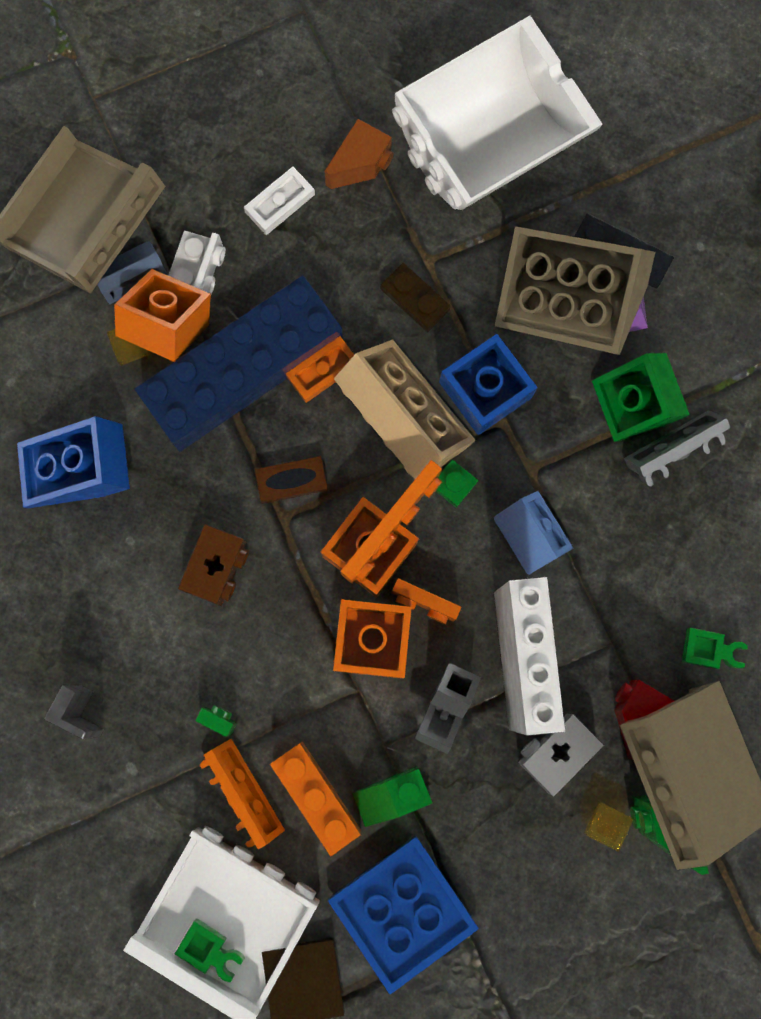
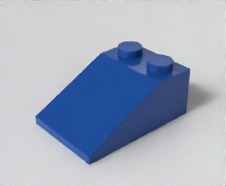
M94 416L17 443L23 508L100 498L130 489L123 424Z

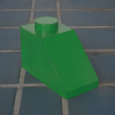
M417 766L352 793L365 827L399 818L432 804Z

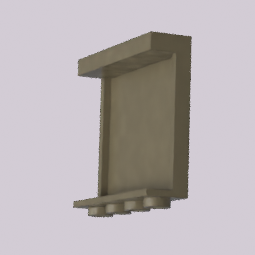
M63 126L1 212L0 243L8 250L91 294L166 186L152 167L141 163L138 168H135L78 141L70 130Z
M720 681L689 689L690 694L647 716L629 720L620 725L677 870L708 866L761 828V781Z

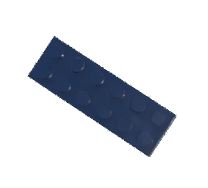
M302 275L136 387L135 391L173 445L181 452L287 379L286 373L339 336L343 339L342 327Z

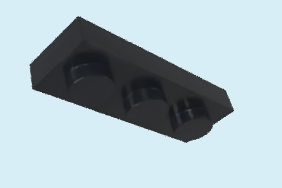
M587 213L574 236L656 252L648 285L655 289L661 284L674 259L673 256Z

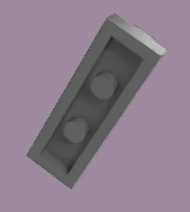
M708 410L625 457L624 460L627 467L639 474L640 480L651 487L654 485L651 479L654 471L657 470L658 475L663 478L669 476L666 464L687 458L697 448L701 452L709 454L708 442L712 438L714 443L723 446L725 444V436L722 432L730 428L729 422L726 417Z

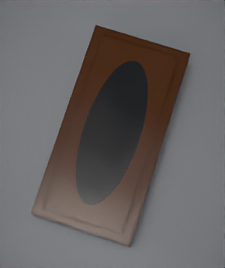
M321 456L255 469L262 504L328 491Z

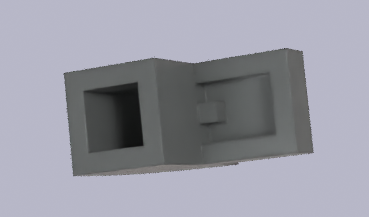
M448 663L426 708L415 739L448 754L461 721L471 706L481 677Z

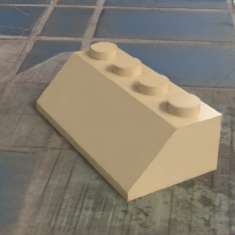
M394 340L355 353L334 378L344 395L353 402L365 421L374 428L383 439L386 447L395 454L404 465L407 473L414 479H416L430 460L442 468L476 441Z

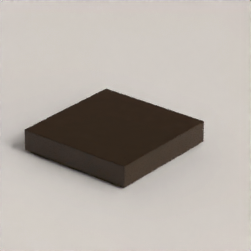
M334 937L296 944L268 995L271 1019H329L344 1016L345 1010ZM286 948L262 952L266 984Z

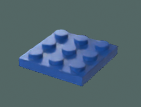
M416 835L328 898L329 904L389 994L395 992L479 929Z

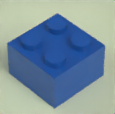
M498 334L441 372L439 381L477 435H480L529 401L538 388Z

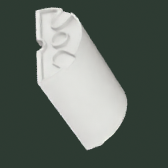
M531 16L524 18L395 93L396 107L392 109V113L397 124L402 127L410 150H408L409 159L415 168L420 167L426 176L425 182L433 195L438 193L453 209H465L597 131L602 126V122L572 78L568 79L564 75L560 59Z

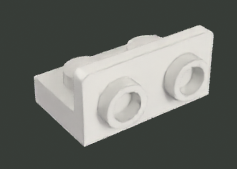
M184 230L168 276L212 295L215 286V277L213 275L216 266L222 265L226 251L220 235L212 233L209 238Z

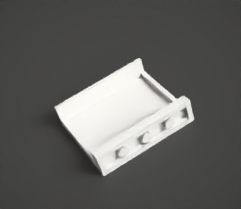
M547 577L510 580L494 592L509 730L524 735L565 732Z
M205 826L204 829L198 827L189 835L191 837L190 841L137 933L130 938L123 951L230 1018L256 1019L318 907L320 900L314 897L316 891L306 884L297 882L294 885L284 879L285 873L278 867L266 863L264 867L254 861V854L240 845H235L233 848L222 841L224 836L208 826ZM196 918L227 937L222 946L223 949L226 951L231 949L238 950L244 955L245 959L241 965L237 964L234 960L226 961L227 970L235 974L231 982L223 981L218 976L216 968L212 965L204 974L175 955L176 950ZM286 948L266 984L262 952Z

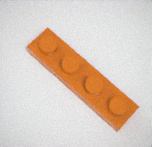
M432 460L429 461L343 567L340 573L350 583H353L356 578L363 581L376 565L371 560L379 550L384 553L387 552L398 538L394 534L398 526L402 522L408 525L420 510L416 506L424 495L430 498L442 483L438 479L442 471L439 465Z

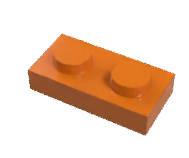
M339 336L287 372L286 377L304 402L307 403L336 383L334 378L354 354L342 337Z
M399 578L391 593L397 596L395 602L398 604L412 607V610L418 605L429 610L427 614L429 618L446 624L447 620L454 622L462 608Z

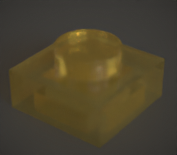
M115 329L107 332L117 361L121 366L152 354L144 348L116 337Z
M598 801L584 834L619 852L633 822V818Z

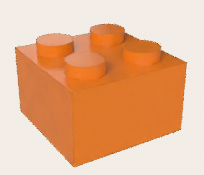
M151 269L114 304L115 336L175 362L209 326L211 294Z
M362 497L321 550L322 557L341 571L386 516V513ZM401 524L394 531L398 538L386 553L379 550L371 560L376 565L363 581L359 578L355 580L357 584L376 598L418 543L419 538Z
M341 599L333 671L404 679L412 607Z

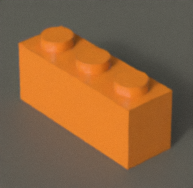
M303 741L270 764L330 857L361 836L360 827Z

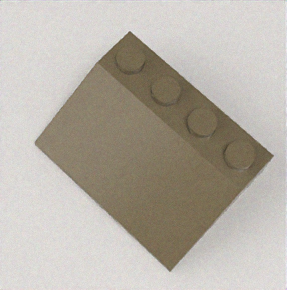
M515 226L495 326L620 355L647 289L656 252Z

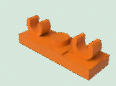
M232 738L204 754L205 760L201 762L200 767L201 769L207 766L211 767L215 777L209 782L211 785L220 783V788L225 794L229 805L233 808L238 819H241V822L236 825L237 831L246 828L251 837L245 843L247 847L256 845L257 849H260L285 831Z

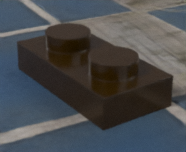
M404 262L380 285V289L427 333L450 311L451 305Z

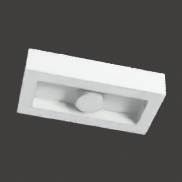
M291 167L245 205L244 210L252 221L267 235L315 195V190L294 167Z

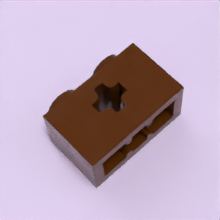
M205 524L178 589L222 607L224 600L229 601L235 590L236 582L232 580L237 568L242 569L248 558L249 550L245 549L246 541ZM220 558V563L224 566L222 572L216 571L213 575L209 565L211 562L217 563Z

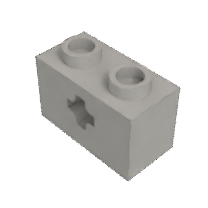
M567 713L564 716L565 732L547 733L540 741L535 738L528 743L521 751L524 757L518 762L553 797L604 746L574 714ZM554 744L559 746L565 745L561 750L564 754L562 759L557 757L551 758L555 753L552 749Z

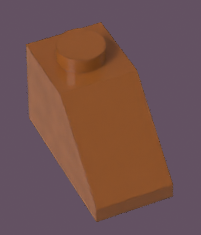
M357 119L325 170L326 186L334 189L375 179L380 170H386L394 156V152L391 151L392 137Z

